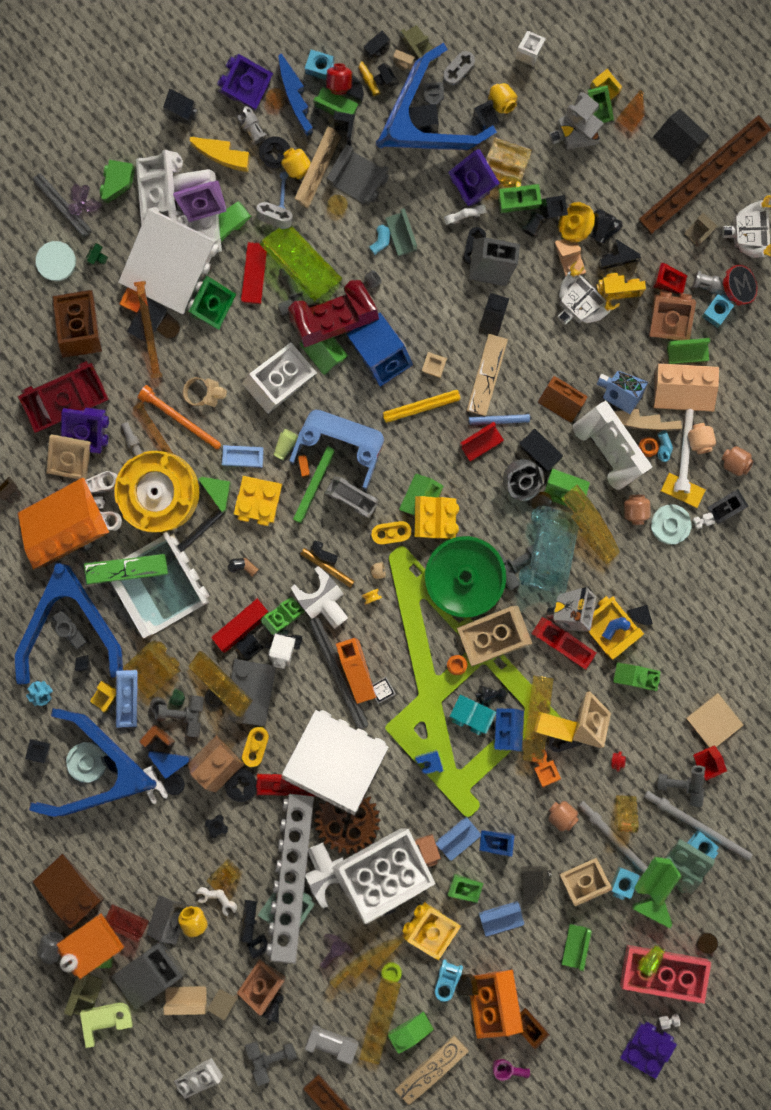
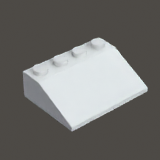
M400 828L332 866L340 886L364 924L435 885L409 829Z

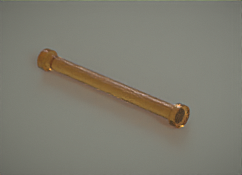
M146 280L134 282V286L137 287L152 374L150 375L151 378L163 377V374L159 369L145 291Z
M140 402L132 409L134 412L137 411L161 450L173 453L144 409V403Z

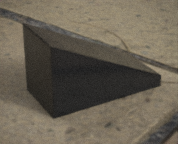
M88 655L76 658L75 671L91 669Z

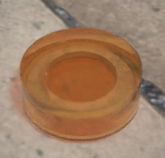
M278 88L269 90L266 94L267 105L272 109L282 108L286 103L285 93Z

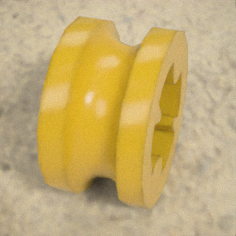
M379 589L361 595L366 600L364 602L365 605L382 598L378 595Z

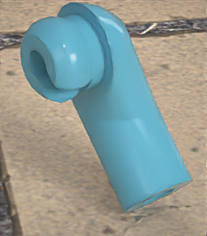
M385 225L377 227L378 241L369 246L374 255L389 244L390 230Z
M664 430L657 434L660 440L657 455L662 462H667L671 457L673 446L667 431Z

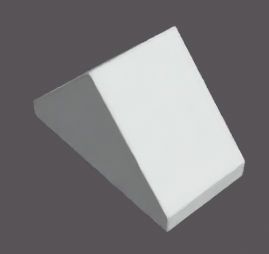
M527 31L517 49L515 59L534 67L546 38Z

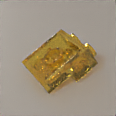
M494 137L486 161L504 188L519 187L521 185L532 149Z
M156 640L148 643L123 666L124 671L137 670V687L147 699L152 697L181 671L178 660L174 657L170 658L165 652L167 650L166 646Z

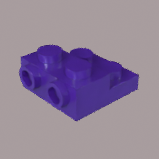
M237 54L234 58L230 57L225 67L228 68L226 75L222 74L217 82L219 86L218 92L256 110L273 73Z
M480 149L472 152L448 172L452 183L458 188L462 200L468 206L479 203L490 194L491 190L500 184Z
M65 408L62 410L61 436L91 442L90 452L101 453L104 446L107 447L109 436L105 434V428H108L109 416H105V410L85 408L84 411Z
M639 1021L620 1055V1059L656 1079L665 1062H668L677 1046L676 1042L673 1041L675 1037L665 1031L663 1034L655 1031L657 1027L647 1021L645 1024Z

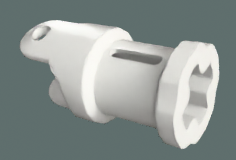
M152 765L144 769L143 771L156 781L157 786L155 789L160 791L163 798H167V792L153 770L154 766ZM154 789L147 790L146 793L151 802L156 804L157 800L153 794Z

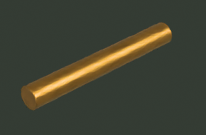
M304 548L300 555L351 588L355 582L327 562L320 560L308 549Z

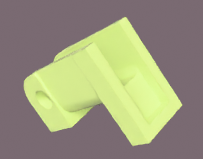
M124 1003L83 1009L80 1012L86 1048L94 1047L95 1045L94 1030L116 1026L117 1030L133 1026L130 1008ZM122 1012L124 1015L119 1017L116 1013Z

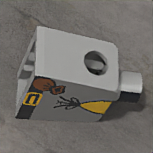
M565 116L558 119L557 125L559 130L549 133L552 144L564 141L566 150L596 145L600 141L598 132L589 140L564 120Z
M587 587L560 594L557 597L556 607H549L547 609V616L549 619H554L562 629L590 631L597 597Z

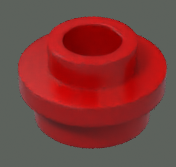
M621 751L613 753L612 769L620 772L621 768H625L626 756H623Z

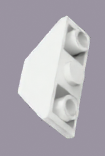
M275 634L269 653V660L274 667L285 669V666H290L295 639Z
M211 1058L175 1080L174 1083L179 1093L186 1099L218 1084L223 1075Z

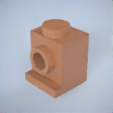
M433 834L414 840L416 845L420 847L418 849L427 867L437 864V860L441 858Z

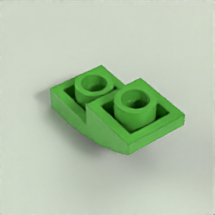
M239 201L227 208L226 212L218 215L221 242L234 229L239 230L251 218V215Z
M290 597L280 603L276 609L264 615L260 621L272 635H275L304 614L305 610L293 597Z

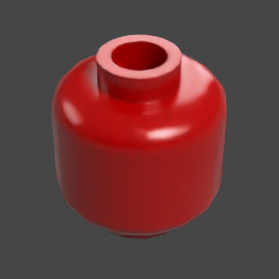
M333 64V67L329 68L326 72L327 89L334 95L346 94L352 88V71L345 67V64Z

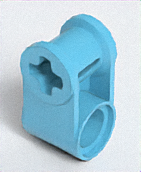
M445 959L442 961L434 990L436 997L444 1002L452 998L463 969L462 965L456 966L447 963ZM441 986H447L450 989L447 996L439 995L438 990Z

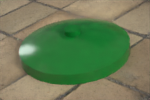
M460 536L445 541L432 553L425 570V584L431 599L441 610L457 617H474L490 610L501 598L506 585V568L502 557L492 545L476 537Z

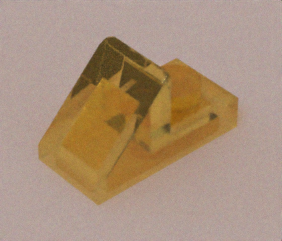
M616 795L615 825H617V832L638 833L639 823L636 796Z

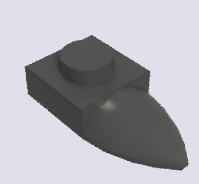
M443 82L423 83L424 101H427L430 105H437L441 100H444Z

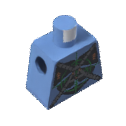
M617 371L613 378L601 374L597 382L598 386L606 389L603 398L629 414L632 413L641 400L648 384L645 380L621 371Z

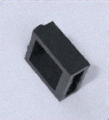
M436 104L409 108L411 122L418 130L423 133L438 134L439 121Z

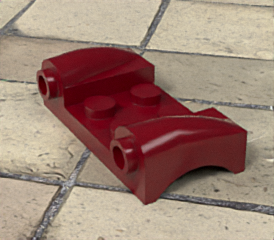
M361 280L349 281L344 287L345 295L311 308L308 307L305 301H295L288 307L290 322L295 326L304 348L379 320L377 307Z
M85 361L76 365V370L34 389L30 386L21 390L22 394L17 397L30 420L34 433L61 422L62 410L64 408L84 411L85 408H92L110 400L93 363L88 364Z

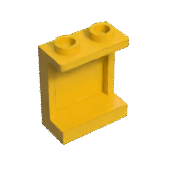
M605 596L597 603L599 607L594 610L591 630L588 632L606 655L613 660L643 636L644 633L640 628L636 627L613 596L610 598ZM624 617L627 621H630V628L627 631L622 629L616 630L611 640L602 636L611 620Z

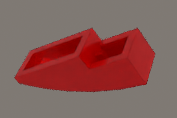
M543 617L531 633L585 670L597 654V652Z

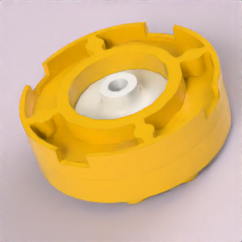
M146 451L129 459L119 471L114 488L115 501L118 503L124 519L132 526L146 532L171 531L182 526L193 515L199 501V483L191 466L181 457L169 452Z

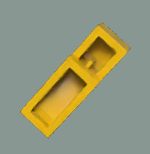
M190 137L191 145L210 160L234 170L248 172L249 152L231 150V143L229 141Z

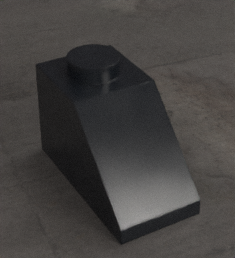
M172 89L168 90L163 106L167 118L190 125L192 120H196L198 114L195 102Z

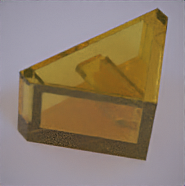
M228 858L206 881L215 890L225 891L243 872Z

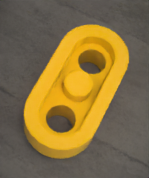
M391 522L376 525L371 532L373 541L379 545L398 543L408 540L412 530L407 522ZM399 528L405 529L404 535L398 534ZM379 531L385 532L384 538L378 537Z
M255 727L249 732L242 754L243 762L249 767H255L262 762L269 740V734L263 727ZM257 733L262 734L263 738L261 741L255 739ZM253 752L256 754L257 757L255 760H250V753Z

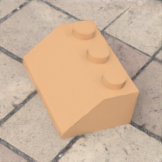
M658 364L655 368L654 408L692 409L694 411L714 412L719 385V367Z

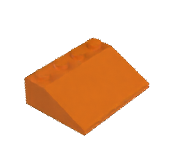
M84 478L71 483L18 512L24 549L33 569L45 567L109 533Z

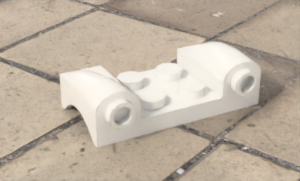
M163 150L157 156L136 159L141 226L148 209L153 207L161 210V214L185 226L188 225V219L184 213L176 211L175 198L173 196V174L180 172L183 165L182 158L176 152Z
M207 169L173 175L174 192L216 181L215 172ZM177 203L178 211L183 212ZM219 214L192 222L188 221L187 227L211 239L218 238L217 245L219 249L217 252L222 251Z
M606 400L574 423L573 430L575 435L581 440H587L592 437L595 444L614 470L608 474L607 478L609 484L614 489L621 490L652 468L650 462Z

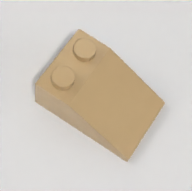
M518 606L508 607L457 628L471 666L532 644Z

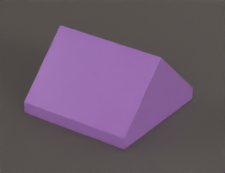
M211 181L173 193L175 200L189 222L226 212V205L219 181Z

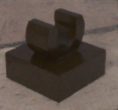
M10 476L0 484V498L3 501L6 499L12 504L13 500L10 498V495L16 493L20 497L21 493L17 489V484Z

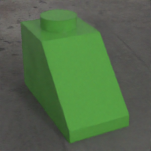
M423 1011L389 1031L388 1037L398 1054L417 1044L434 1029Z

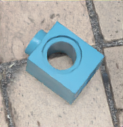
M310 50L305 66V74L326 80V72L329 68L333 67L334 56ZM319 63L327 65L324 69H318L316 66Z
M717 294L701 317L718 328L734 305L727 296ZM720 305L723 308V314L716 313L714 306Z
M697 830L687 843L698 849L701 843H707L708 850L704 854L715 859L718 855L717 850L719 847Z
M618 866L611 884L613 889L611 891L614 892L613 896L625 900V897L631 899L639 875ZM623 879H627L629 882V886L625 890L619 889V882Z

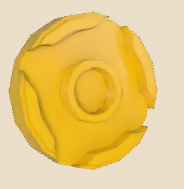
M574 202L567 209L568 215L560 216L558 224L562 237L573 243L581 242L587 238L593 229L595 220L594 212L590 206L581 202Z

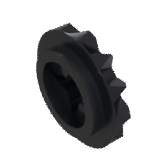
M277 136L265 139L259 149L262 163L269 168L278 169L282 167L283 154L290 149V145L285 139ZM273 145H275L277 151H281L278 154L277 160H275L273 155L268 154L273 152Z
M239 769L225 783V791L234 801H247L257 791V780L248 770ZM238 777L242 779V782L250 783L244 787V794H242L240 788H232V786L238 784Z

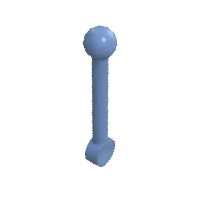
M282 172L280 174L282 182L279 207L285 209V182L288 174L287 172Z

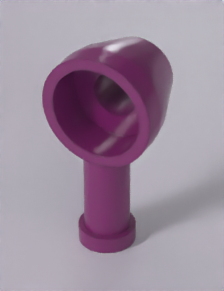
M496 1059L492 1063V1072L500 1081L508 1080L512 1075L526 1079L530 1076L529 1068L513 1067L506 1059ZM500 1064H502V1068H501V1069H497L498 1066H499Z

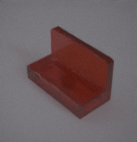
M115 904L111 905L105 918L114 932L136 942L141 940L149 923V920Z

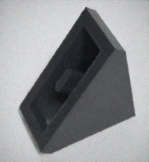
M739 489L707 508L713 514L716 523L719 524L747 508L748 504Z

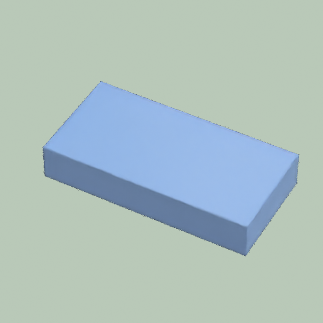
M223 445L222 466L263 468L264 448Z

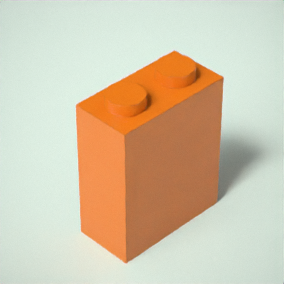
M102 913L57 944L58 953L61 957L72 954L77 958L78 965L71 972L78 976L79 979L124 948Z

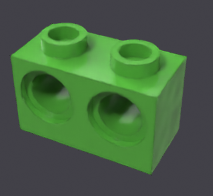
M539 184L499 189L497 193L500 213L538 209L542 204Z

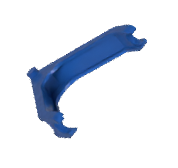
M444 43L425 53L423 57L414 62L381 135L376 140L378 148L470 150L497 133L493 125L476 136L423 133L412 124L409 117V106L429 62L448 50Z
M56 564L54 566V572L15 653L16 682L18 685L30 683L29 655L54 603L60 598L67 596L78 602L109 650L110 676L116 678V671H123L122 648L69 565Z
M58 708L52 709V717L75 722L116 763L118 777L115 785L108 792L60 807L31 802L29 811L52 817L66 816L156 788V781L150 778L88 716Z

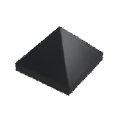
M264 933L255 938L253 943H247L253 959L266 953L267 944L269 943ZM261 942L264 943V946L258 950L253 948Z

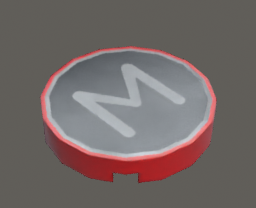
M735 265L725 272L726 277L723 278L724 291L731 301L736 302V305L751 303L757 295V282L753 273L743 265Z

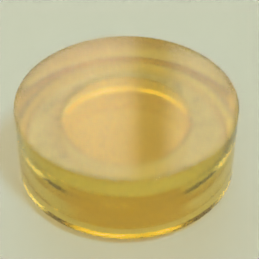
M334 195L329 199L328 209L333 215L339 216L347 211L348 203L344 196Z

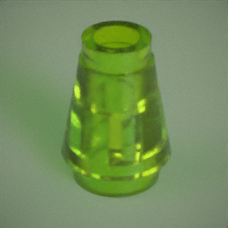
M654 945L638 962L639 966L637 968L645 975L652 977L653 974H656L665 951L659 946Z

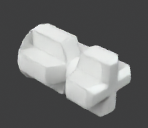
M711 512L704 514L703 519L699 517L693 518L696 529L702 528V524L706 526L715 524Z
M673 1014L671 1019L668 1016L659 1017L662 1030L670 1028L671 1024L675 1027L681 1025L678 1014Z

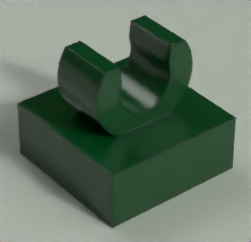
M97 243L92 244L84 262L89 265H94L95 261L105 264L108 256L100 253L103 246Z

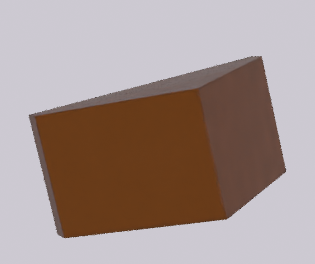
M525 1007L520 1012L523 1027L521 1034L536 1050L550 1034Z

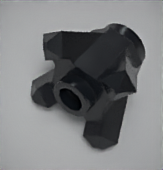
M601 208L594 211L595 220L591 237L605 244L609 237L623 227L622 220L616 219L615 216Z

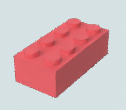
M626 945L620 986L624 990L705 1004L711 962L705 958Z

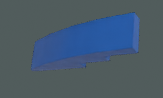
M281 53L278 55L289 104L305 135L309 136L313 133V127L305 117L309 109L300 95L304 92V86Z

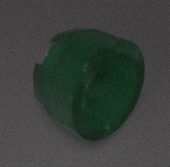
M175 688L168 703L179 706L184 703L185 695L181 690Z

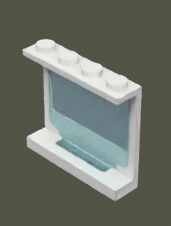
M167 531L160 538L124 558L165 554L167 575L111 582L143 639L152 636L209 603L207 599L209 594L204 586L200 587L197 581L199 580L197 572L194 568L191 570L187 564L189 558L184 551L180 552L177 545L180 543L174 533L170 534Z

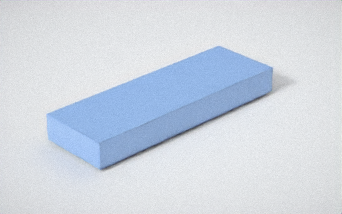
M137 670L116 671V728L137 727Z

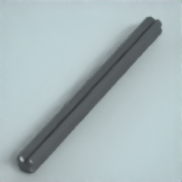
M318 617L313 618L309 621L310 627L358 729L366 728L368 722L360 705L356 703L348 679Z

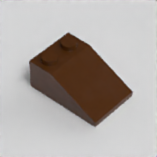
M93 290L53 296L58 345L62 358L102 352Z
M63 853L33 881L55 913L70 929L104 899Z

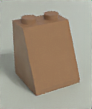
M217 735L188 763L191 775L204 789L215 793L244 765L242 760Z

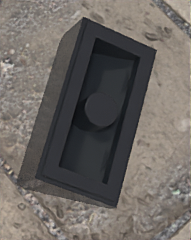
M145 297L126 332L142 342L149 343L167 308Z

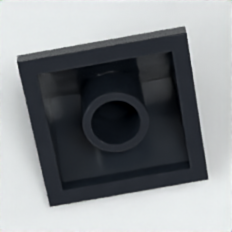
M679 109L666 120L653 138L676 160L683 164L709 135L686 113Z

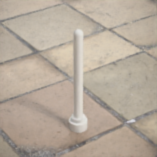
M687 409L685 412L679 479L674 483V492L683 490L685 491L684 493H690L691 484L687 479L690 455L688 432L692 430L694 414L692 409Z

